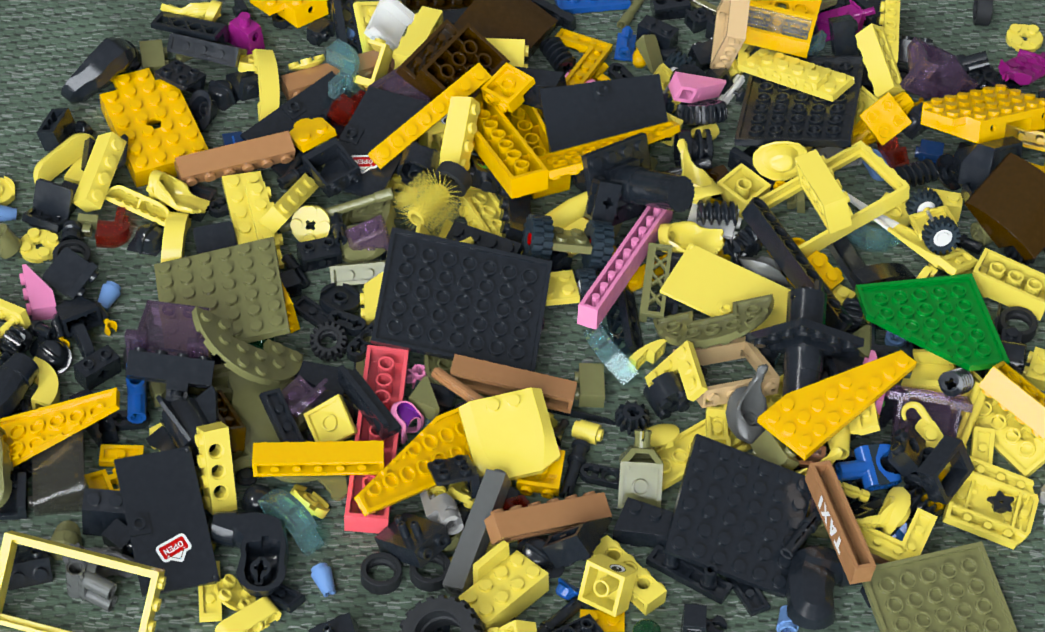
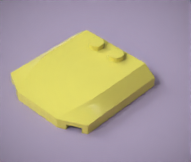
M531 387L469 401L459 407V414L472 462L476 466L481 478L484 477L486 469L503 470L507 473L510 481L543 473L552 463L560 459L561 455L541 388Z
M969 456L975 469L945 506L942 522L1014 550L1031 533L1039 502L1038 495L1033 490L1034 482L1029 478ZM998 491H1001L1005 496L1014 497V501L1010 504L1012 511L1005 513L994 512L992 504L987 501V498L996 496Z

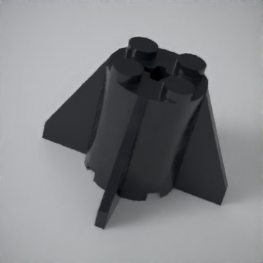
M212 385L197 398L187 397L188 400L185 401L178 399L169 403L158 395L156 399L164 409L162 412L163 418L162 420L160 419L162 426L146 438L148 444L160 451L191 446L194 466H197L199 448L195 443L196 427L218 422V393ZM213 444L210 447L209 452H212L215 449L216 444Z

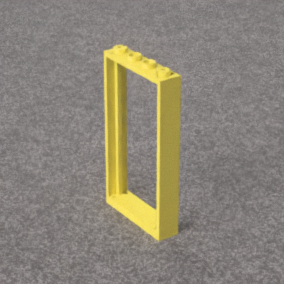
M861 140L826 160L827 167H831L833 172L861 157L895 191L853 214L851 226L832 234L825 230L799 245V249L806 258L816 250L824 249L831 243L836 242L909 199L910 186L906 180L897 175V172L890 168L882 157H878L872 148ZM799 177L791 179L763 195L760 199L769 208H772L803 190Z
M15 531L4 532L0 550V625L26 632H72L2 613L17 546L21 544L151 578L139 632L155 631V613L159 611L161 606L160 591L164 589L166 584L165 570Z

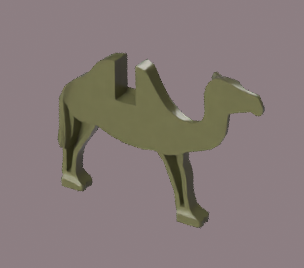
M225 363L214 365L212 386L216 390H222L228 401H232V407L246 426L244 451H237L231 454L233 473L240 469L252 467L253 443L280 442L259 395L262 392L280 388L289 408L304 405L305 391L298 382L290 379V381L281 385L278 383H271L270 385L258 384L237 375L224 366ZM149 381V392L155 407H161L156 399L158 395L164 399L166 397V383ZM189 387V394L200 395L201 391L207 389ZM312 407L291 411L300 432L308 428L303 414L311 410ZM197 465L195 466V470L200 489L201 485L199 482V477L202 476L201 468ZM218 465L212 468V473L217 470ZM346 475L273 476L276 479L289 483L317 480L325 486L331 494V498L335 501L342 500L347 496L348 492Z

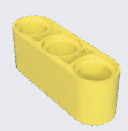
M262 597L221 621L216 626L215 632H260L270 626L271 622L279 621L282 613L269 597Z

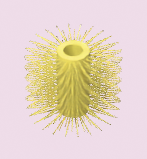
M428 177L429 180L426 179V181L423 179V182L419 178L417 189L415 186H411L408 188L411 194L405 197L406 192L403 195L408 201L406 206L410 205L409 208H403L408 213L399 214H407L408 217L406 218H409L414 227L415 225L417 226V223H420L423 226L425 225L427 229H429V226L433 230L432 232H435V228L439 226L438 223H442L440 229L444 228L445 224L442 221L446 217L447 219L454 217L453 212H451L453 211L452 208L458 209L455 204H450L454 202V200L450 199L454 195L450 196V193L453 192L448 191L447 185H441V181H439V184L438 182L436 184L437 179H435L434 184L431 181L432 179H430L431 177Z

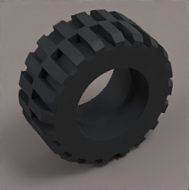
M446 594L438 595V598L430 596L426 598L427 601L416 603V608L413 610L409 609L405 614L407 616L406 620H401L399 627L402 631H398L433 632L447 625L459 627L461 629L460 632H485L486 629L469 603L465 600L460 601L458 597L453 595L448 599Z

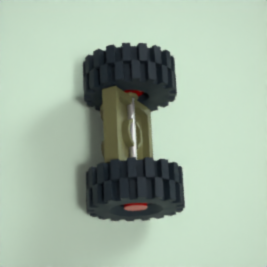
M529 214L524 223L522 233V245L524 246L522 255L550 261L552 251L581 253L583 268H594L595 271L602 272L611 259L612 252H614V227L611 222L589 220L584 232L576 228L564 230L561 227L553 226L551 216Z

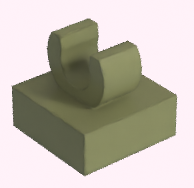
M803 190L786 199L787 209L797 207V213H805V195Z
M78 213L77 221L82 224L83 236L91 237L93 230L100 229L99 216Z

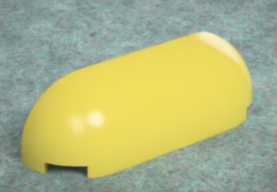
M76 133L67 138L36 164L33 171L34 182L36 183V180L40 178L52 181L83 156L85 140L89 137L93 140L95 138L87 133Z
M121 185L109 188L105 200L165 227L166 218L170 211L163 203Z

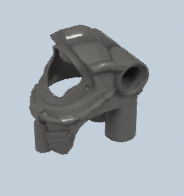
M79 543L75 545L70 544V546L135 562L133 558L121 554V551L116 547L85 548L80 546ZM62 556L65 563L68 596L75 599L81 598L82 601L86 600L107 612H110L112 607H114L118 597L114 595L117 584L106 579V577L115 575L130 578L134 575L130 572Z

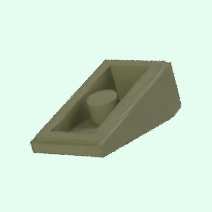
M655 34L642 35L635 42V45L650 72L654 73L658 66L663 63Z

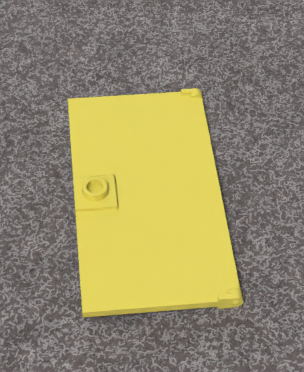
M689 243L660 289V293L711 317L733 313V302L773 294L774 307L771 314L751 332L786 322L788 292L791 291L692 243Z

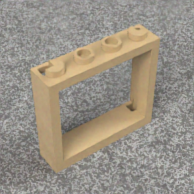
M750 0L720 1L716 11L710 62L711 69L727 68L729 71L746 39Z
M746 336L734 339L726 345L718 344L706 349L695 348L699 364L702 366L746 358L757 372L759 365L767 364L768 371L761 384L762 393L764 396L778 394L780 376L758 348L754 347V344L746 342ZM752 378L707 386L708 390L697 398L696 401L702 408L727 404L733 392L737 388L748 386Z

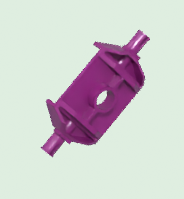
M849 0L850 5L818 13L816 25L819 34L816 41L818 43L831 41L828 18L850 14L854 20H857L858 30L856 33H859L863 28L864 20H866L865 17L876 14L874 6L863 10L854 1Z
M1019 49L1016 57L1007 62L1001 59L998 69L1002 79L1005 81L1011 79L1022 86L1031 84L1045 76V52L1036 54Z

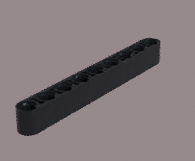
M753 197L743 210L742 216L796 289L800 285L814 287L816 280L823 281L762 199ZM824 282V292L827 294L826 326L846 332L852 325L853 320Z

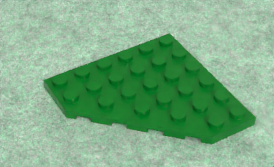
M972 273L859 284L855 286V293L867 321L967 371L991 369L1002 361L1009 365V358Z

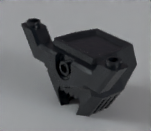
M1011 136L956 150L952 176L962 187L961 196L965 202L1008 153H1013L1023 159L1022 141Z

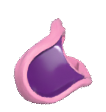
M398 401L392 405L390 413L402 427L400 443L404 444L408 440L407 433H415L423 428L425 417L408 401ZM414 419H417V426L409 427V424Z

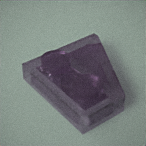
M378 215L345 230L349 247L352 250H376V248L388 250L390 238L382 215Z

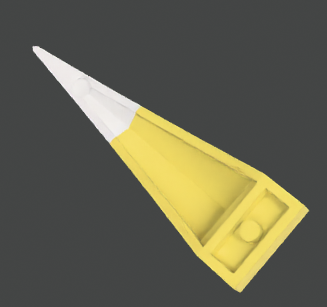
M847 193L850 202L858 209L862 210L868 206ZM883 214L874 219L879 225L933 266L950 275H957L975 267L978 262L975 257L959 247H956V249L951 247L952 252L949 253L946 250L944 255L940 251L938 255L935 252H931L923 240H919L913 229Z

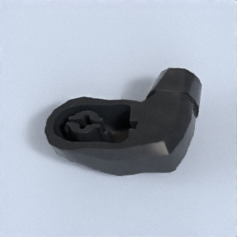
M109 37L104 39L67 80L61 90V95L69 102H83L108 87L119 73L128 70L137 71L141 66L138 49L131 42L123 38Z
M14 353L0 367V419L12 416L17 411L26 391L33 386L34 379L39 372L36 362L25 354Z
M215 512L212 521L211 542L240 549L241 557L236 574L243 590L256 597L269 596L279 590L285 579L289 559V545L285 522L270 514L258 512Z
M810 546L799 549L791 560L785 586L787 616L793 624L801 628L820 630L832 625L836 618L833 597L834 586L838 584L839 587L862 584L850 585L834 549L824 546Z

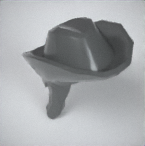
M762 255L757 259L752 257L739 258L743 268L784 287H789L786 277L781 273L782 269L772 257Z
M767 364L758 366L756 375L753 376L748 386L737 388L729 397L726 408V419L729 429L736 438L748 444H752L766 430L757 423V419L767 410L766 398L761 389V384L768 371Z

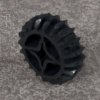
M707 99L694 103L681 102L677 105L676 110L677 118L683 120V124L687 125L720 123L727 119L728 114L726 102L716 99Z

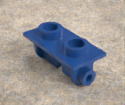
M625 26L622 29V33H618L614 55L615 60L632 62L636 35H633V30L630 26Z

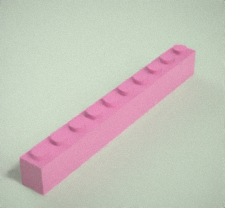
M650 206L646 207L578 304L577 324L595 330L598 328L646 258L648 244L656 243L658 240L660 224L669 223L672 220L673 211Z

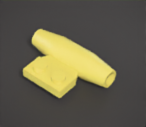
M587 191L566 200L545 214L552 217L554 227H561L564 230L576 228L584 232L589 221L583 218L588 200ZM567 252L568 256L571 258L578 254Z
M876 402L871 404L827 441L830 451L835 447L843 449L841 458L837 460H844L849 456L851 434L862 436L881 431Z

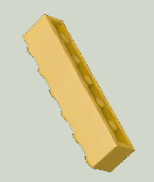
M350 440L253 443V477L378 475L384 469V441Z

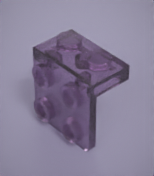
M299 375L281 392L292 415L297 418L307 406L315 402L327 389L324 385L329 380L324 378L316 387L312 388Z

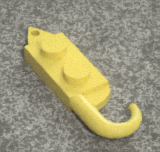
M916 401L906 403L901 409L902 419L904 421L907 420L906 411L909 408L916 409L922 419L915 425V430L925 439V448H935L944 437L939 427L921 403ZM950 462L944 469L950 471V467H952Z

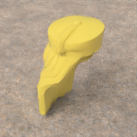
M211 0L210 2L190 3L183 8L162 3L160 10L216 22L221 17L220 12L223 2Z
M159 170L151 172L146 188L150 198L158 200L165 206H170L179 212L190 214L206 212L210 201L193 195L185 182L168 175L166 172Z
M692 221L662 223L658 228L659 243L672 245V253L683 254L689 243L715 255L724 247L722 242L724 240L722 237L724 234L723 229L704 228Z

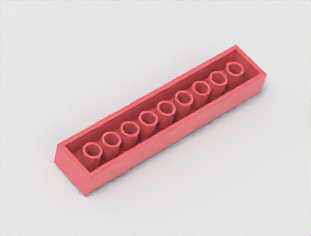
M367 345L363 379L390 412L394 403L404 401L409 350ZM358 411L356 426L358 433L355 434L354 441H384L385 468L398 454L400 432L382 440L362 413ZM350 475L344 515V531L379 534L389 526L391 506L364 516L354 499L377 475Z

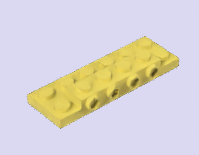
M884 0L880 3L879 12H882V14L880 13L879 25H882L880 27H883L897 65L900 0Z
M760 48L740 64V71L831 102L835 101L855 84L854 77L765 48Z
M261 171L222 176V185L237 245L274 237L279 268L283 269L284 263L281 261L282 254L280 250V245H283L282 233L278 234L276 231L273 234L260 221L274 205V202L269 201L271 189L270 186L266 187Z
M470 186L463 198H459L463 203L459 209L461 211L459 213L460 217L466 219L468 226L502 237V233H500L502 221H500L501 209L499 208V199L495 193L484 192L481 189Z
M970 371L973 375L974 383H980L983 380L975 371ZM972 389L955 397L946 396L945 402L961 417L965 411ZM986 397L974 426L995 429L994 449L1022 476L1028 478L1045 464V439L1035 436L1028 425L1019 423L1014 418L1015 415L1009 410H1003L998 405L999 402L993 397Z

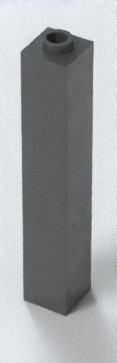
M486 469L442 584L448 594L459 597L473 585L472 565L485 555L490 542L484 520L491 515V511L503 507L511 486V481L503 470Z

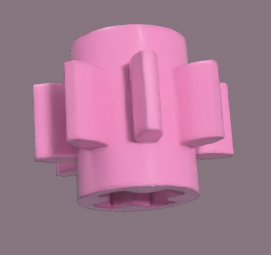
M414 364L412 369H407L406 383H411L412 389H414L416 380L421 381L426 376L424 365Z

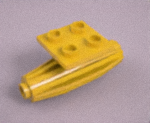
M888 92L858 115L861 120L855 125L852 145L861 140L866 145L878 141L883 146L912 123L907 117V114L915 106L912 98L906 92H901L893 97Z

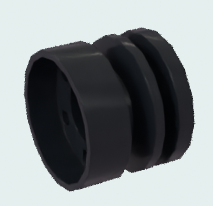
M681 129V132L674 135L675 167L681 166V153L677 147L679 139H685L691 161L710 157L712 162L714 146L710 129H704L702 134L701 130L697 129L694 138H692L689 129Z

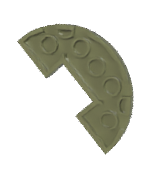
M773 294L736 301L733 302V313L696 321L693 311L664 316L663 319L655 318L653 322L658 336L675 346H681L687 340L693 343L694 348L700 347L701 349L718 344L726 345L761 325L773 310L774 297Z
M197 306L193 309L192 318L196 331L201 332L205 338L203 343L214 356L217 354L226 362L224 366L237 375L258 384L270 385L271 383H278L281 385L290 381L300 370L303 354L270 339H267L263 344L264 350L256 348L245 341L233 337V326L229 320Z

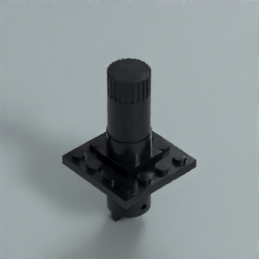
M646 133L633 135L582 155L583 170L579 174L572 175L574 185L582 192L587 191L588 196L593 178L611 180L622 185V196L618 200L617 205L618 213L612 226L642 215L647 206L675 212L685 211L691 206L695 193L693 182L688 177L652 170Z
M816 280L814 287L800 285L798 289L788 292L786 322L746 334V342L754 344V347L767 348L772 353L784 354L782 397L787 393L821 381L823 376V360L827 356H838L842 352H853L857 348L864 347V338L826 326L827 294L824 292V282L821 280Z

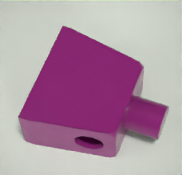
M242 12L228 24V43L235 47L247 49V55L252 54L254 49H265L261 26L250 19L249 13Z

